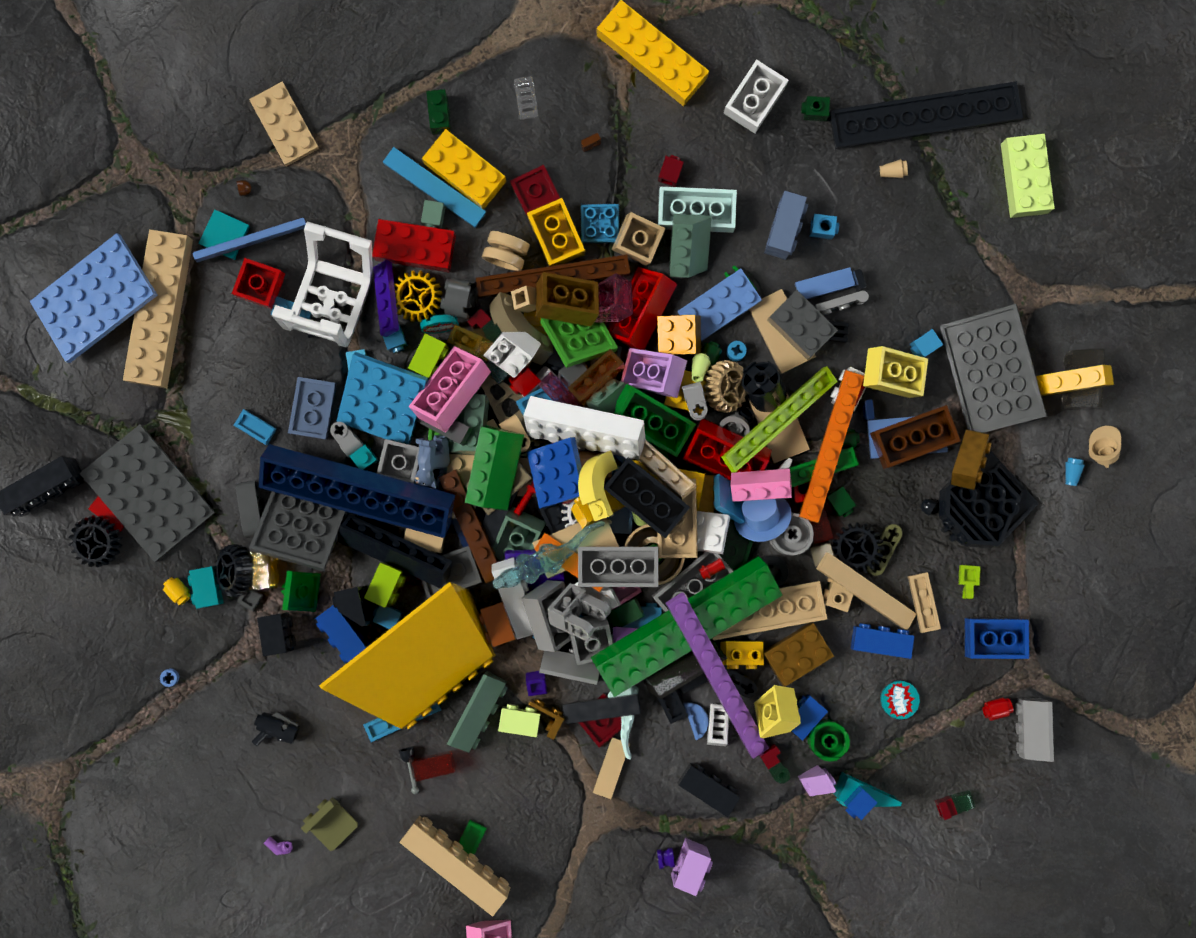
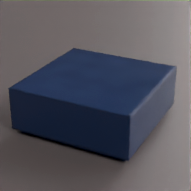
M865 400L862 402L863 418L865 421L875 419L873 400Z

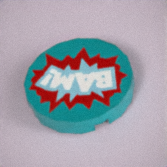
M436 315L430 317V321L424 319L420 323L421 332L428 334L448 332L459 326L458 318L456 316L453 318L452 315Z
M902 680L893 681L885 686L880 696L881 706L890 717L896 719H907L913 716L918 710L920 703L916 688Z

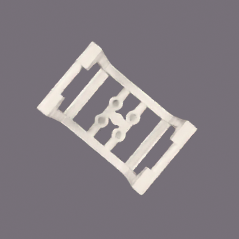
M307 221L304 233L308 265L292 310L275 305L272 317L285 330L291 331L295 329L335 341L339 346L347 347L353 337L371 286L373 275L372 240ZM325 235L350 242V249L362 255L363 273L318 260L317 241H323ZM315 272L361 285L357 299L347 296L343 291L329 290L326 286H311ZM307 294L317 295L323 301L324 306L320 303H306ZM336 302L341 307L346 304L354 306L351 315L341 313L339 309L334 308V303ZM301 310L311 312L315 318L326 317L331 321L321 319L320 322L300 317L299 315ZM340 321L347 323L345 332H343L341 324H338Z

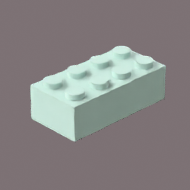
M660 187L658 225L664 227L665 230H672L673 214L712 216L711 232L733 233L736 220L737 190Z

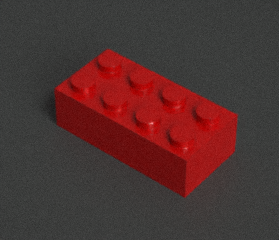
M378 219L372 257L375 261L383 262L388 260L392 264L450 273L456 234L452 230Z
M702 419L683 459L731 480L732 472L721 457L738 443L743 436ZM767 447L762 448L737 472L765 470L772 450Z

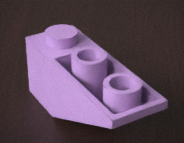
M818 765L798 776L809 796L836 792L834 778L825 768L821 769Z

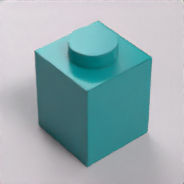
M363 445L350 455L357 467L366 471L379 462V459L367 445Z

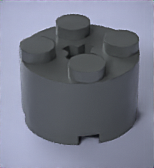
M457 278L446 280L445 298L443 297L441 300V309H444L446 315L468 320L471 318L469 314L474 313L477 302V294L474 293V288H477L476 282Z

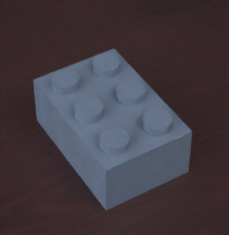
M784 191L778 204L764 251L765 254L786 260L788 255H792L795 251L797 240L794 239L802 228L803 222H800V219H803L808 208V204L805 203L807 197Z

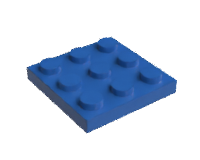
M575 437L527 452L539 509L580 497L578 480L582 466Z

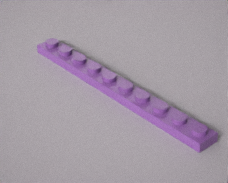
M681 592L667 601L666 605L749 755L754 759L769 749L764 738H760L756 723L688 599Z

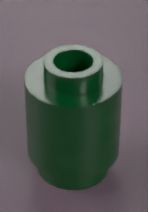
M713 341L705 343L701 350V353L706 354L710 359L711 364L708 370H711L712 365H716L722 352L720 345Z
M848 429L842 449L856 448V444L860 443L859 433L855 432L854 429Z

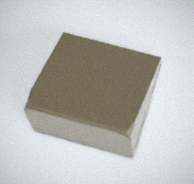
M830 543L810 548L815 566L819 565L826 552L833 555Z

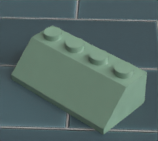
M488 671L484 673L447 745L466 752H470L472 748L476 749L481 740L477 738L481 731L485 732L490 723L487 721V718L490 714L494 715L499 706L496 704L499 696L503 698L508 689L505 686L507 681Z

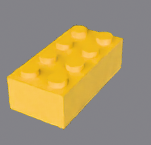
M447 129L444 130L422 157L424 164L483 210L507 182L505 175Z

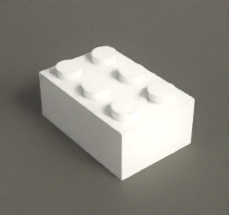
M756 59L726 105L724 114L753 133H756L784 91L788 79Z

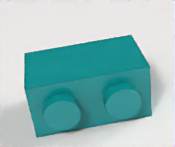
M216 566L189 571L188 583L189 586H192L193 590L191 600L196 609L224 604L222 592L216 583Z

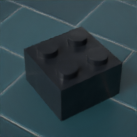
M289 612L257 618L263 657L294 650L296 639L291 632L293 619L292 616H289Z

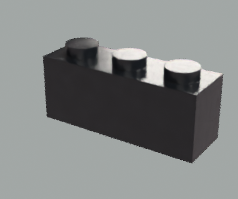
M690 763L679 779L678 785L726 817H729L740 799L739 794H737L738 790L730 784L727 787L721 783L722 779L712 774L709 776L704 772L706 769L697 763L692 765Z

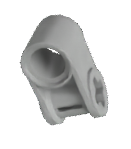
M701 382L682 386V392L690 416L697 421L704 419L708 410ZM697 406H699L700 409H703L701 415L699 416L698 413L693 412L695 411Z
M335 422L331 426L330 432L348 458H351L350 455L364 445L360 438L345 423ZM338 426L344 427V429L342 430L344 433L343 435L336 433L338 432Z

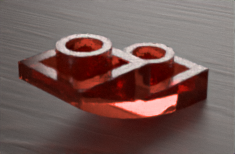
M823 506L819 522L809 521L814 532V544L833 539L828 516Z

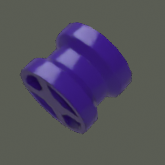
M668 848L665 851L657 849L659 869H664L666 866L675 868L673 849Z

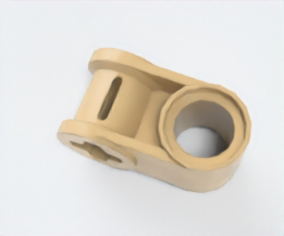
M516 415L499 424L501 429L524 434L523 440H526L521 452H526L529 449L530 438Z

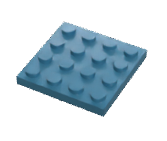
M355 352L352 355L336 422H343L347 426L383 439L410 445L417 416L409 408V405L418 393L424 390L428 378Z

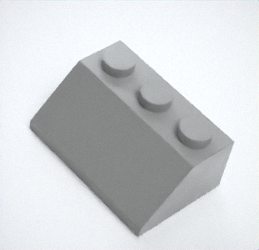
M560 648L555 652L544 651L539 673L597 685L599 671L595 664L590 662L577 666L573 649L569 648L568 651H563Z
M1018 698V703L1015 704V712L1018 715L1016 733L1019 735V742L1016 743L1017 754H1019V757L1027 760L1054 762L1052 702L1042 698Z

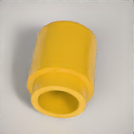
M171 577L163 584L165 586L163 591L175 604L177 603L181 606L191 598L190 590L178 577L175 579Z

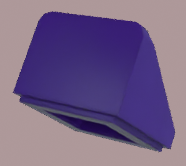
M539 671L527 672L525 674L528 696L548 694L545 674L539 673Z

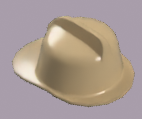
M1102 426L1094 430L1090 435L1089 455L1098 464L1109 468L1110 464L1115 463L1119 459L1121 434L1113 426Z

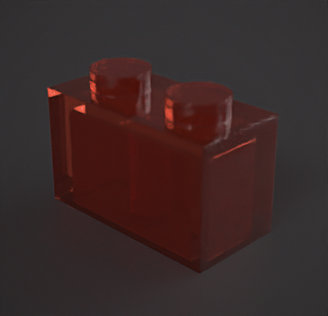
M452 750L417 758L412 761L416 781L454 773L456 770Z

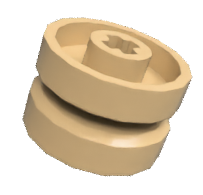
M490 231L487 241L491 246L484 249L482 258L491 264L508 270L522 271L524 260L520 256L527 255L530 244L506 233Z

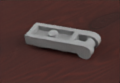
M859 291L816 304L814 307L825 316L831 314V310L839 308V311L850 308V304L853 303L862 305L868 300L869 295L866 291Z

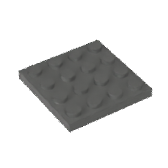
M272 491L249 549L252 552L325 572L340 532V526L347 512Z

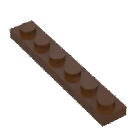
M453 470L438 478L444 492L455 495L453 512L484 581L488 583L494 580L492 564L499 561L474 506L465 503L467 490L458 470Z

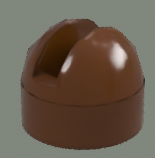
M246 180L236 181L240 196L250 193L251 185Z

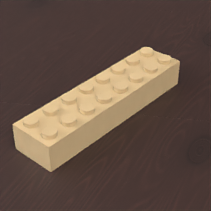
M149 229L142 270L158 296L134 313L123 381L168 388L193 240L187 235Z

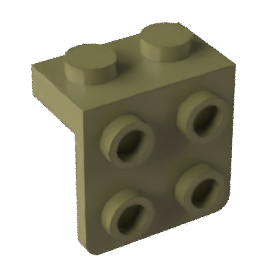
M334 797L329 801L324 799L317 806L319 811L315 815L310 813L303 820L305 824L301 827L305 833L311 831L329 851L335 850L358 827V822Z

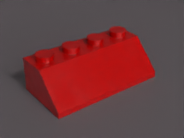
M638 267L618 306V321H611L607 328L612 338L630 348L644 350L658 323L657 316H661L677 284L662 273Z

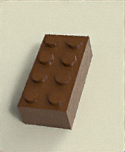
M947 405L870 433L883 469L960 442Z

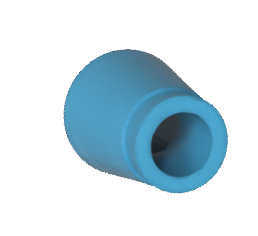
M1068 457V461L1065 462V484L1077 486L1085 467L1083 465L1084 460Z

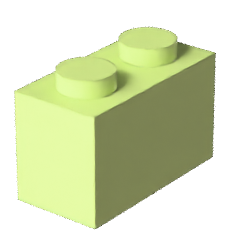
M507 704V706L502 707L498 731L537 737L541 712H538L534 707L519 709L518 705Z

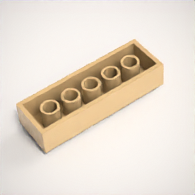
M419 815L399 843L493 917L508 897L511 888L508 886L509 883L504 878H498L494 875V871L489 866L480 864L474 854L465 852L460 843L451 841L445 831L442 829L437 830L432 826L431 820L427 817L422 818Z

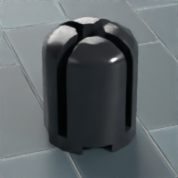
M755 361L744 369L742 386L751 404L757 410L773 412L778 407L775 401L781 405L786 400L787 389L775 364L770 361L768 363H756Z

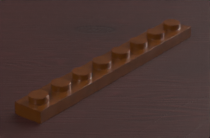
M626 254L476 278L478 297L482 298L498 295L499 292L508 294L524 286L536 288V284L543 272L592 281L630 275L628 255Z

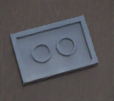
M303 377L297 378L288 429L289 434L327 440L337 383Z

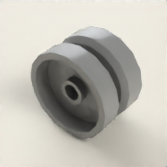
M791 513V521L787 529L781 535L769 541L777 552L794 556L802 554L810 547L813 542L814 532L808 520L800 518L799 514ZM788 531H792V532H793V537H792V538H788V536H789Z

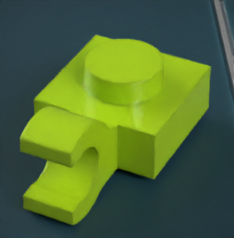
M959 565L958 585H964L963 599L974 598V586H980V566Z

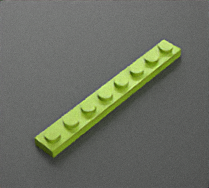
M828 366L820 369L721 457L732 473L737 472L838 382Z

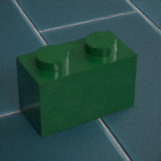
M446 90L426 91L432 135L442 134L445 129L451 133Z

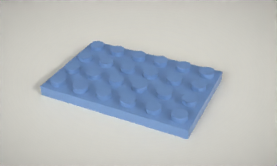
M116 233L30 300V303L65 362L71 363L158 295L122 236Z

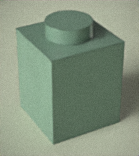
M425 200L421 224L426 227L442 229L445 213L444 203Z

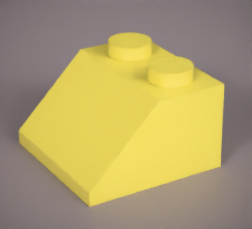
M774 685L754 702L760 738L791 732L801 724L794 688Z

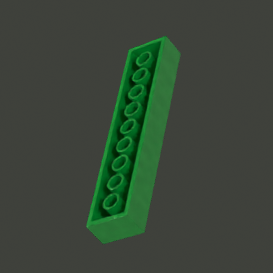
M758 556L688 598V601L710 640L783 595L767 564ZM670 610L595 654L591 659L612 695L616 697L692 650Z

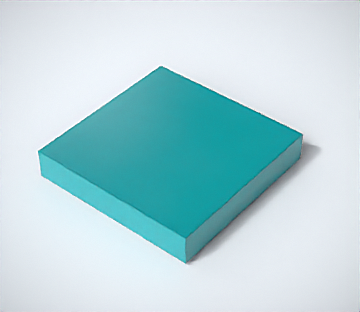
M214 209L198 244L208 248L246 236L250 225ZM239 249L222 255L235 260Z

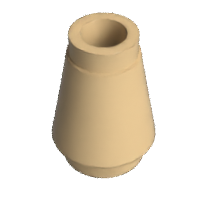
M900 159L879 166L880 177L903 178V176H908L906 160L902 161Z

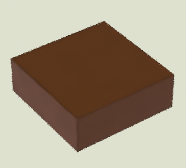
M598 133L581 140V147L584 152L601 144V138Z

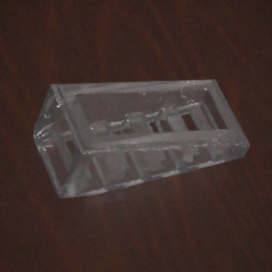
M533 77L514 79L520 120L537 118L538 110ZM530 85V87L519 88L520 86ZM531 92V95L520 96V93ZM532 100V102H533V103L521 104L522 101ZM533 108L534 111L522 112V109Z

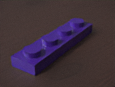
M385 260L373 267L380 335L388 337L399 330L392 262Z

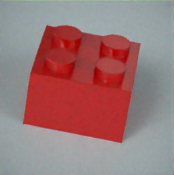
M244 258L232 294L237 298L272 310L286 274L279 269Z

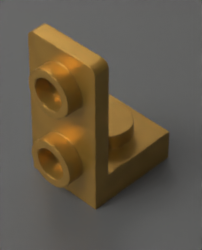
M537 698L534 701L530 699L528 705L555 718L554 721H549L545 729L548 731L547 737L554 740L564 721L563 712L554 707L552 709L545 707L546 703Z

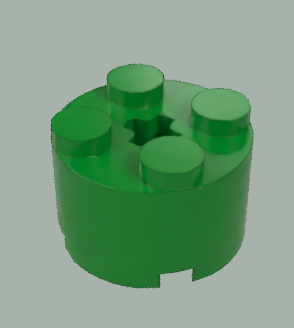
M820 720L807 736L811 751L824 761H836L846 754L849 749L850 739L848 733L840 724L833 720ZM829 736L832 738V741H829L827 744L824 740Z

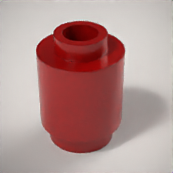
M1003 697L985 702L984 707H982L985 718H989L990 721L1007 717L1014 711L1010 699Z

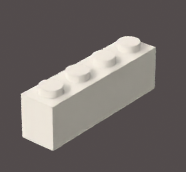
M513 557L492 564V574L516 638L521 639L533 635L522 601V597L527 594L529 587L527 581L521 578L520 574H523L520 563H516Z

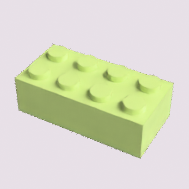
M1045 134L1006 138L1001 143L1010 218L1048 214L1055 208Z

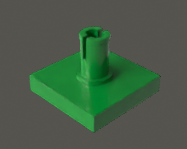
M287 571L286 583L282 585V588H285V590H281L284 595L282 610L316 612L321 573Z

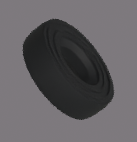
M768 555L762 557L761 559L767 566L774 565L777 567L778 576L775 581L779 588L782 587L788 579L787 564L778 556Z

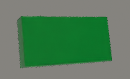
M469 820L459 841L465 852L475 854L487 827Z

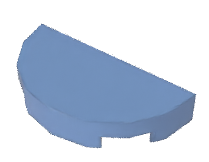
M683 703L695 740H698L707 731L709 725L708 715L704 708L696 703Z

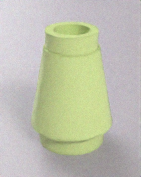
M699 353L692 358V380L694 382H702L710 367L711 362L706 354Z

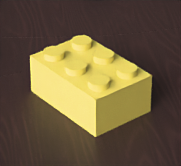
M884 346L868 348L863 386L907 398L924 396L928 358Z

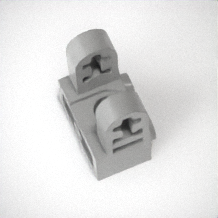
M571 583L548 607L550 625L583 640H588L595 630L588 621L579 618L582 613L599 620H605L611 613V608L607 603L588 595L586 590Z

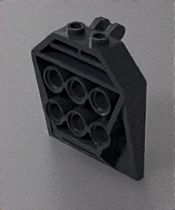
M991 450L989 454H985V457H987L985 469L981 468L980 470L983 472V484L977 482L973 490L951 485L950 480L939 491V518L943 521L941 531L945 533L951 530L953 533L950 535L949 540L951 542L957 540L965 547L994 548L999 546L1039 504ZM992 490L996 493V498L992 496ZM963 491L967 493V499L963 497ZM976 505L980 507V514L976 511ZM1005 505L1009 507V513L1006 512ZM989 520H991V521L993 522V524H994V527H993V528L990 527V525H989Z

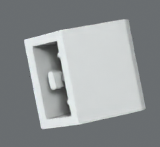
M502 332L483 356L515 378L533 359L541 343L526 332Z

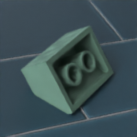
M673 214L669 266L670 277L689 278L708 269L712 216Z
M474 394L456 418L457 421L473 430L464 446L448 438L449 454L475 455L481 426H487L489 399L486 395Z

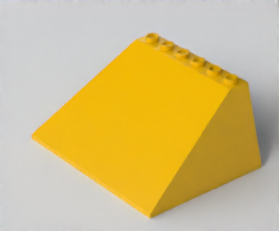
M451 582L447 583L321 683L319 687L400 729L406 727L410 729L417 723L416 719L421 715L425 717L432 711L431 707L433 705L443 703L448 698L446 696L448 693L458 691L463 686V681L467 678L470 681L478 675V669L482 666L486 668L494 662L492 658L495 657V653L491 643L488 644L486 630L484 625L481 624L479 612L470 590Z

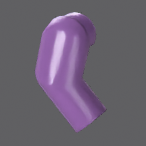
M271 836L263 843L276 855L288 854L293 849L290 841L277 843Z

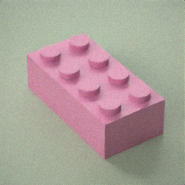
M454 346L427 381L424 390H421L409 405V408L419 419L446 433L491 371L482 359Z

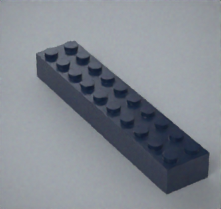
M271 444L268 445L260 457L259 488L445 538L451 525L455 501L454 494Z

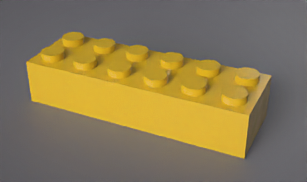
M622 0L617 3L597 27L598 38L683 107L708 78L709 70Z

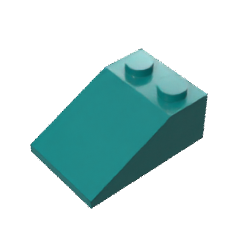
M841 772L835 786L836 792L833 793L837 797L836 800L845 807L847 806L844 802L859 786L877 802L874 807H895L902 804L895 796L844 772Z

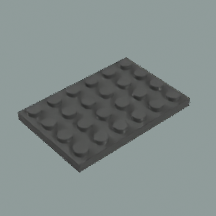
M1017 304L940 326L968 430L985 433L1047 416Z
M141 424L79 473L154 562L158 561L216 513Z

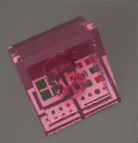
M615 273L598 284L599 315L594 322H620L633 314L632 282Z

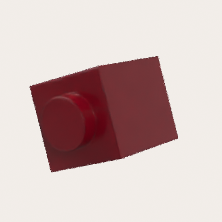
M670 155V157L665 156L658 176V182L676 187L684 162L674 155Z

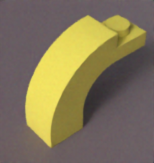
M611 450L590 458L583 465L579 474L578 490L582 505L588 503L594 521L613 515L604 490V481L607 474L618 469Z

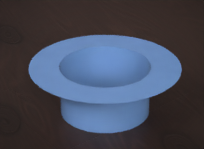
M784 498L744 501L742 512L745 522L739 524L734 521V524L739 534L748 540L756 542L769 541L778 537L787 529L791 521V508Z

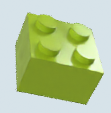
M424 334L408 369L413 373L427 377L429 380L449 354L450 348L446 343L428 334Z
M380 562L364 599L384 608L395 605L399 597L397 591L406 582V573L384 562Z

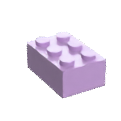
M630 348L621 382H624L625 385H631L641 392L677 398L687 360L673 354Z
M685 838L675 862V868L671 872L675 888L694 896L697 895L698 891H702L705 880H703L706 872H710L713 864L707 846Z

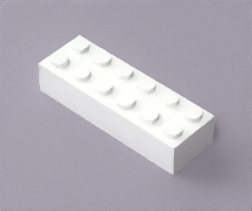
M530 396L523 415L527 435L534 439L541 438L555 443L575 437L578 447L604 453L611 450L613 455L623 456L626 459L629 457L631 460L640 459L645 443L644 420L533 396Z

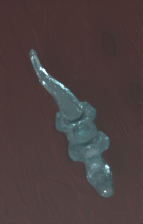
M598 521L583 528L563 545L541 544L539 550L531 555H518L516 558L518 566L503 571L493 580V587L495 589L515 587L523 579H525V582L532 584L540 575L547 572L557 573L562 564L576 552L584 538L593 530L604 526L605 522Z

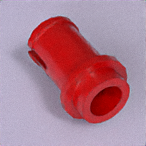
M718 558V560L706 566L702 565L699 572L704 580L707 578L710 580L711 576L725 570V566L722 560Z

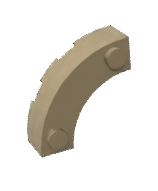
M499 292L489 304L494 324L498 325L501 332H526L539 341L541 345L531 361L543 365L553 354L551 340L547 335L535 329L526 320L521 311L514 310L512 295Z

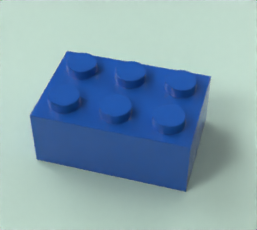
M334 605L315 618L317 620V627L322 633L326 632L329 637L328 642L334 649L337 647L341 653L339 656L345 664L371 645L358 625L338 612V608H335Z
M965 618V657L971 659H1029V620Z

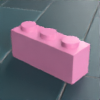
M790 468L731 473L733 502L792 498Z

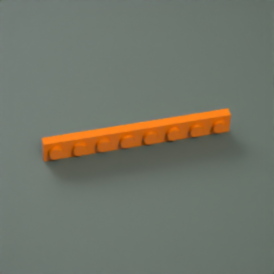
M848 370L844 371L799 514L800 518L815 523L819 522L864 379L863 375Z

